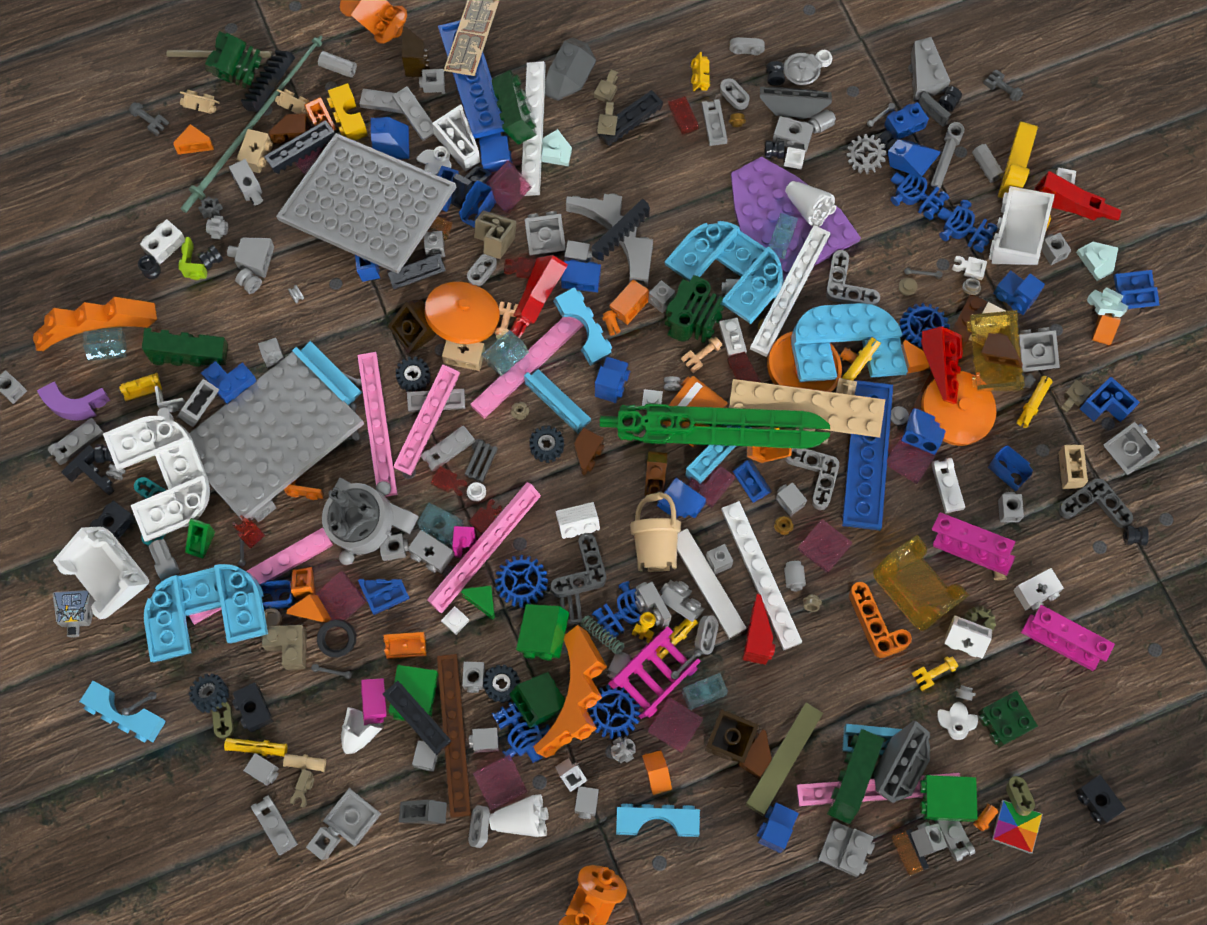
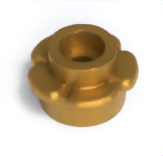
M744 114L730 115L729 123L732 124V127H742L746 122Z
M783 516L776 519V524L774 525L776 532H780L781 535H787L793 530V523L790 518Z

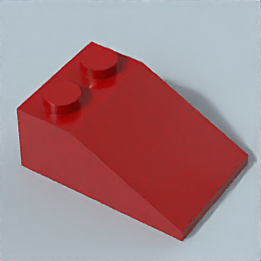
M757 594L753 603L743 660L766 665L768 659L772 660V656H774L776 644L772 643L773 634L761 594Z

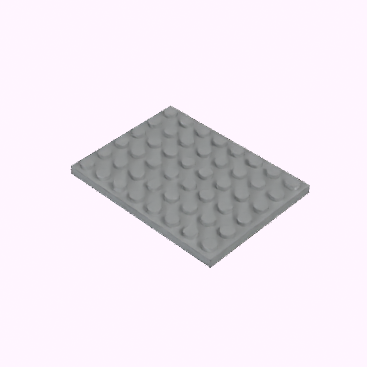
M335 133L276 217L285 224L398 274L457 187L454 182Z
M291 352L257 379L253 385L230 403L224 405L189 434L195 444L209 484L244 522L364 425V422L294 352Z

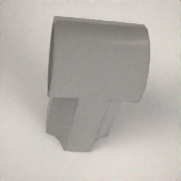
M162 539L152 542L149 545V549L155 561L154 567L160 580L163 581L179 574L180 569L176 560L172 557L166 541Z

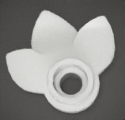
M438 146L434 150H425L417 157L418 162L426 164L425 171L435 175L439 173L441 166L451 168V162L449 161L450 152L444 146Z
M961 702L954 703L950 711L939 709L937 713L940 725L948 729L949 735L955 740L964 739L968 732L974 730L978 724L977 715H968L966 706ZM955 727L960 728L962 731H957Z

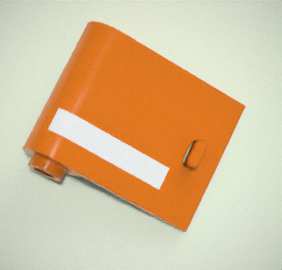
M688 376L682 383V389L668 405L728 408L729 403L695 376L691 378ZM665 421L663 422V424L666 427H669L671 425V422ZM684 422L681 424L682 428H687L690 426L689 422ZM696 425V426L709 427L710 425Z

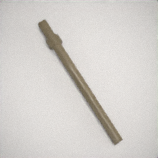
M167 50L166 54L167 57H208L213 50ZM260 51L262 58H271L273 55L272 51Z

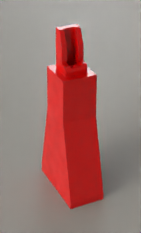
M1048 171L1034 187V191L1055 194L1052 208L1075 213L1093 221L1097 217H1105L1117 221L1120 219L1122 210L1105 204V198L1087 192L1053 172Z
M554 255L537 258L524 294L513 315L516 317V320L509 333L511 337L519 340L526 327L536 322L545 302L568 264Z

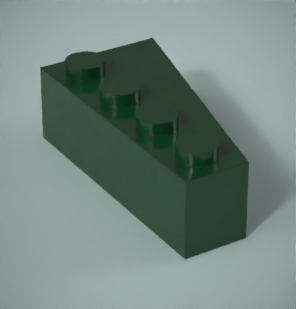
M508 70L493 78L491 81L494 94L498 99L496 102L497 107L502 112L499 116L504 122L502 124L503 130L518 145L536 136L535 128L537 126L534 119L530 116L532 112L529 105L525 102L527 97L520 87L522 83L517 74L514 75Z
M144 327L142 350L150 362L155 365L169 363L175 366L190 364L198 367L201 365L210 366L215 361L219 365H226L228 343L224 337L199 334L197 338L185 332H181L179 335L169 333V330H161V333L151 332L152 328Z
M861 729L858 735L854 734L850 746H853L851 752H847L843 763L846 766L844 770L841 769L837 781H839V784L832 792V802L827 815L848 824L852 822L862 804L884 738L864 729Z

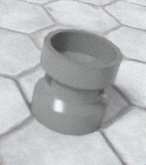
M248 268L241 270L235 279L240 286H244V289L249 294L257 291L262 283V280L258 276H254L253 272Z

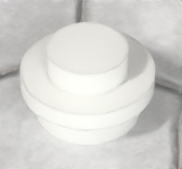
M820 50L815 55L821 62L822 67H827L832 63V55L828 50Z
M479 482L472 483L467 488V495L472 501H481L486 496V488Z

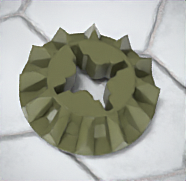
M974 606L967 611L964 619L975 622L978 617L980 619H987L983 626L992 629L993 632L996 623L995 616L991 613L990 609H986L983 606Z

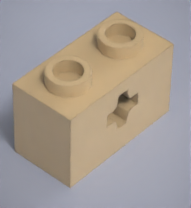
M248 129L237 156V162L246 159L252 172L261 173L262 168L267 163L264 156L271 152L273 146L269 134Z
M446 340L442 354L443 363L480 371L485 354L484 343L458 344Z
M1064 445L1058 453L1062 489H1082L1088 482L1084 445Z

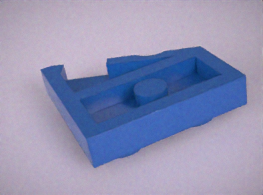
M384 579L358 580L373 615L410 599L400 579H392L390 581Z

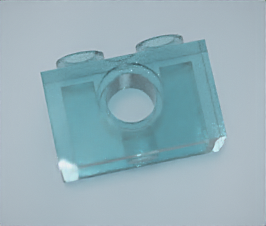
M780 213L769 243V247L782 259L786 257L798 222V218L784 213Z
M122 328L83 332V347L88 361L126 357V340Z
M509 330L488 348L482 356L487 364L502 376L527 355L529 351L524 342Z
M428 503L417 521L419 530L424 531L428 535L436 536V539L445 545L447 543L453 545L454 526L464 527L463 520L431 503ZM439 522L445 524L441 529L435 528V525Z
M720 673L682 689V695L689 711L723 698L728 693Z

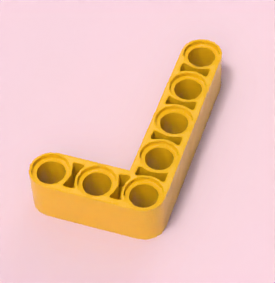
M1020 121L998 193L999 198H1003L1004 193L1009 192L1010 186L1023 188L1030 170L1026 167L1038 126Z

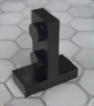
M477 165L465 177L458 173L454 175L452 182L456 184L457 188L452 193L451 204L461 209L462 204L466 200L465 197L474 183L481 181L486 184L492 179V173Z
M88 445L61 473L72 483L84 472L110 496L115 491L110 486L112 482L105 475L101 477L97 474L99 470L92 464L95 461V450Z

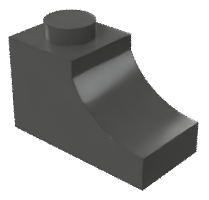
M434 800L400 802L399 823L445 824L447 803Z

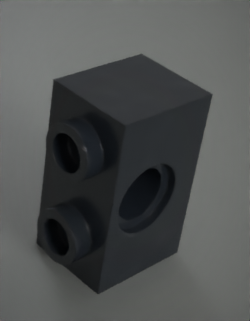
M113 500L111 504L104 507L103 513L98 519L93 520L89 527H104L119 540L136 518ZM114 520L113 525L107 527L108 522Z
M255 682L233 692L235 699L232 700L236 711L240 710L242 714L240 721L244 729L248 728L249 731L254 732L274 722L261 690ZM256 704V709L252 713H248V706Z
M1101 775L1094 777L1076 790L1079 801L1088 807L1090 816L1100 825L1108 823L1126 810ZM1096 796H1098V797H1100V798L1102 799V801H1103V805H1102V806H1099V805L1096 804V802H1095V797H1096Z

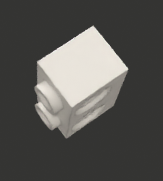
M166 219L150 235L144 237L140 245L147 255L153 256L160 265L185 242V238L182 232Z

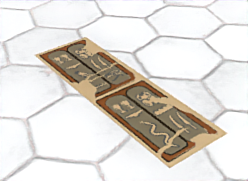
M467 0L444 71L475 76L499 0Z

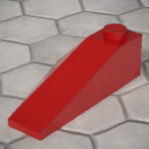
M942 326L922 331L921 344L942 399L948 403L957 404L959 383L956 378L957 374L961 371L958 361L963 355L962 336Z

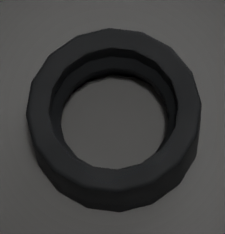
M342 619L331 620L321 626L317 633L318 647L325 655L339 658L348 654L354 648L356 632L347 621ZM341 627L347 632L348 642L343 649L333 650L327 646L325 635L330 628Z

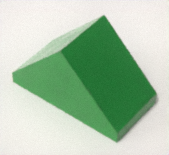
M190 519L185 553L202 559L205 557L215 535V531L210 524Z
M491 586L467 588L461 591L462 597L490 619L493 620L495 618Z

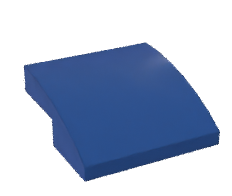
M1152 270L1113 275L1116 292L1123 295L1121 303L1129 306L1128 309L1159 306L1157 287H1154Z

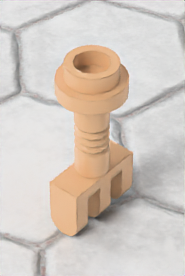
M500 302L499 312L500 315H503L501 326L496 328L495 331L497 339L505 341L510 336V331L507 328L510 317H515L513 315L518 304H515L514 310H512V303L508 302L507 308H504L505 302Z
M711 337L708 340L710 344L697 354L690 350L681 358L683 362L690 358L686 363L688 368L695 364L690 369L692 373L703 366L700 360L714 349L716 351L721 349L722 343L717 337Z

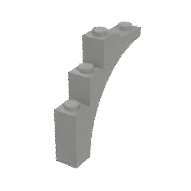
M604 194L603 200L567 196V212L591 218L608 230L623 217L621 216L622 196L617 194ZM635 227V231H630L629 237L625 236L624 242L619 241L628 260L630 271L629 283L635 280L642 286L648 287L653 239L647 237L636 238L637 227Z

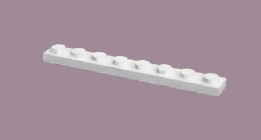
M544 61L527 63L525 93L527 98L525 102L531 109L532 113H530V116L536 123L535 131L537 135L523 142L522 196L540 195L546 71Z
M815 225L813 226L761 325L750 350L765 357L768 356L824 248L830 232Z
M740 501L721 508L758 594H761L766 613L783 651L801 644L802 640Z

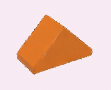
M321 97L304 104L307 116L313 127L326 120L331 128L336 130Z
M191 124L174 141V147L178 154L214 150L210 138Z
M1113 313L1098 315L1092 340L1111 345L1121 318L1113 317Z
M904 340L901 348L908 370L907 373L930 370L924 351Z
M312 567L292 570L291 593L296 600L303 599L309 594L316 595Z
M309 594L287 609L286 613L320 622L331 621L318 595Z
M662 751L642 755L652 795L671 791L669 771Z

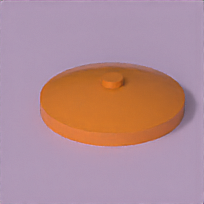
M449 282L436 287L429 294L424 311L428 325L437 335L458 344H474L486 340L495 332L500 317L499 307L495 299L483 288L467 282Z
M793 331L777 339L767 358L768 373L774 385L833 392L838 384V379L842 375V364L838 352L831 343L837 378L835 380L799 382L791 345Z
M960 371L956 378L959 383L957 404L943 401L934 379L923 393L921 409L935 416L934 421L940 423V428L946 431L943 438L944 442L965 446L981 440L990 432L996 419V403L991 390L980 378L971 373Z

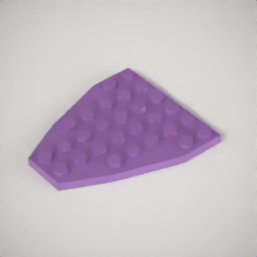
M760 157L731 173L734 212L741 232L765 248L770 247L776 253L781 262L784 283L813 228L789 199L785 190L792 181L806 183L794 174ZM837 206L835 212L828 215L819 227L830 232V236L815 265L830 258L836 251L844 250L861 239L842 210Z

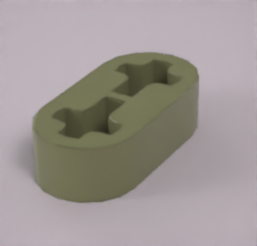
M222 702L221 705L227 708V710L223 712L224 718H222L219 712L212 711L213 728L218 738L226 740L227 737L230 738L234 733L233 714L230 704ZM222 722H224L225 726L229 728V730L225 732V735L219 732V730L223 728Z
M1018 776L1012 777L1006 784V791L1015 811L1019 815L1028 816L1035 808L1034 799L1025 780ZM1022 802H1023L1024 805H1028V808H1027V809H1026L1025 806H1021V803H1022Z

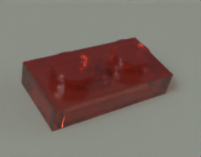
M685 96L669 102L668 106L682 135L699 129V124Z
M745 351L728 358L727 362L737 380L761 383Z

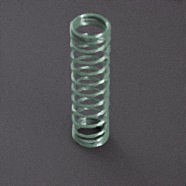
M589 615L582 619L581 626L585 630L592 633L596 639L602 641V644L609 647L615 654L622 652L624 643L620 642V640L616 641V637L613 638V635H610V632H606L603 626L599 627L600 624H596V621H593V618Z

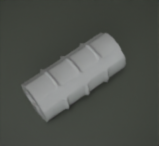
M322 51L318 59V66L350 78L356 72L357 64L355 62Z
M982 144L972 151L973 156L980 165V169L983 170L990 183L996 182L1004 176L1000 168L1001 166L998 165L996 158H994L986 144Z

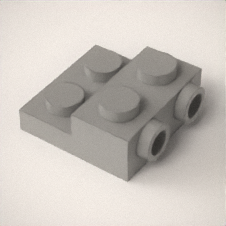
M552 211L546 212V216L539 217L538 214H530L528 218L524 219L530 256L566 251L561 214Z
M1049 327L1038 328L1036 333H1031V329L1021 330L1019 335H1015L1016 352L1019 354L1023 364L1022 368H1020L1021 372L1060 368L1056 330L1050 331Z
M1136 422L1132 423L1103 444L1127 476L1159 454L1158 449L1160 446L1154 439L1150 440L1145 435L1148 432L1141 423L1139 425Z
M672 580L665 583L660 593L662 594L663 602L691 622L702 614L704 608L701 607V603L696 599H689L692 591L688 589L689 586L682 581L674 582Z
M644 582L638 585L635 592L637 600L635 604L640 612L643 611V613H653L656 619L655 624L656 626L660 625L661 629L669 626L672 616L653 582L648 584Z
M833 821L818 860L855 877L859 876L860 873L864 874L868 864L865 861L867 853L871 855L875 843L872 842L873 836Z

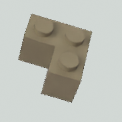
M483 210L475 220L474 238L484 241L483 254L501 259L515 239L516 221Z
M267 626L268 634L262 635V647L266 651H282V666L286 670L306 669L307 630L304 626Z

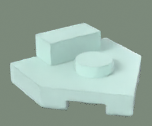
M557 129L542 139V162L569 166L572 147Z
M1091 242L1078 249L1076 253L1096 281H1099L1114 271L1118 248Z
M1107 287L1103 293L1094 290L1087 299L1090 305L1096 307L1095 311L1099 315L1113 313V317H1121L1129 307L1121 303L1123 295Z

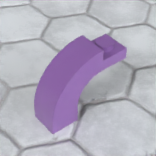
M55 382L37 390L41 399L51 411L68 420H86L97 416L93 409L103 407L110 401L103 388L80 399L65 397Z

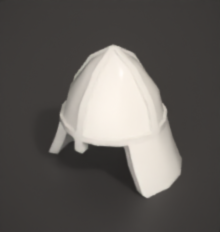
M348 707L341 732L344 753L353 754L364 748L384 726L381 723L364 725L363 712Z

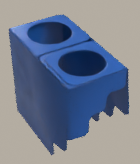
M500 132L479 138L483 169L489 172L513 169L507 136H501Z
M481 181L474 183L459 211L462 222L475 228V221L471 219L469 221L468 217L471 214H478L475 217L476 220L483 210L491 211L496 201L490 186ZM481 200H484V202L482 203V205H481L480 208L478 209V203H479Z
M914 408L908 418L901 441L935 455L942 444L946 431L940 428V423L934 421L935 416Z
M1004 446L988 466L993 473L1015 492L1032 475L1033 471L1029 466L1030 463L1009 446ZM998 461H1004L1007 464V468ZM1012 473H1017L1021 476L1022 482L1020 485L1014 483V478L1011 476Z
M675 478L664 492V494L672 498L675 504L676 519L678 516L686 518L688 515L696 518L706 503L705 497L691 489V487L678 478ZM665 498L658 500L657 506L671 516L668 501Z
M270 581L259 584L263 594L269 593L273 597L272 602H263L264 610L269 608H290L295 605V597L291 593L290 581ZM281 593H290L288 600L279 601Z

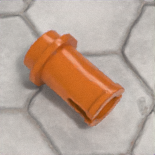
M613 310L603 313L602 318L606 322L610 336L615 335L614 330L617 334L621 332L616 320L617 315Z
M845 347L840 357L843 358V361L846 360L852 364L858 357V354L851 351V348Z
M987 804L986 808L973 823L974 826L981 831L987 830L989 823L998 814V810L994 806Z

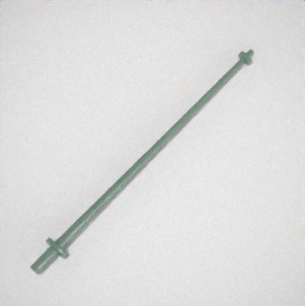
M322 36L312 39L313 45L277 88L278 90L282 91L314 48L322 45ZM277 89L198 187L190 186L189 191L192 194L180 208L183 212L187 213L198 198L200 200L206 198L203 191L244 140L247 130H251L279 95L280 92Z

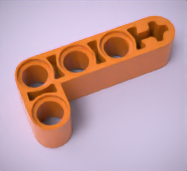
M864 582L855 583L849 591V598L874 655L879 658H885L905 650L911 643V634L903 629L889 633L867 584ZM856 590H858V592H862L863 594L860 595L856 594L855 592ZM868 607L871 610V614H865L862 608ZM876 625L879 628V633L872 632L870 626ZM901 636L905 639L906 643L900 644L896 638ZM878 644H885L887 651H881Z

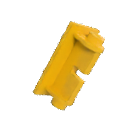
M700 52L691 62L693 91L698 87L706 91L710 87V75H707L709 73V59L706 56L702 57V52Z
M158 373L122 383L119 386L125 401L155 393V386L162 390Z

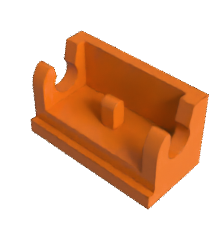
M632 280L609 306L615 311L616 317L628 325L648 303L649 289Z
M424 632L384 635V651L387 659L427 656Z

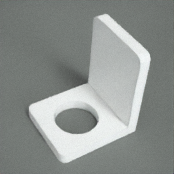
M155 386L157 405L160 409L167 408L169 412H176L183 408L186 403L183 398L163 401L162 391L158 386Z

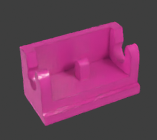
M454 526L452 547L456 558L462 557L463 548L468 547L471 549L474 542H476L477 538L474 527Z
M384 678L361 680L364 725L384 722V717H386V702L383 696L385 692Z

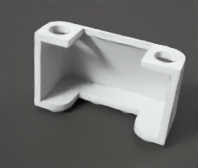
M1010 186L1009 192L1004 193L1001 213H1004L1003 218L999 217L997 228L1000 229L999 234L995 233L991 244L989 260H992V264L1038 265L1055 194Z

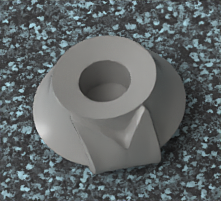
M795 53L786 59L784 74L794 84L807 85L813 83L819 77L822 64L814 54Z

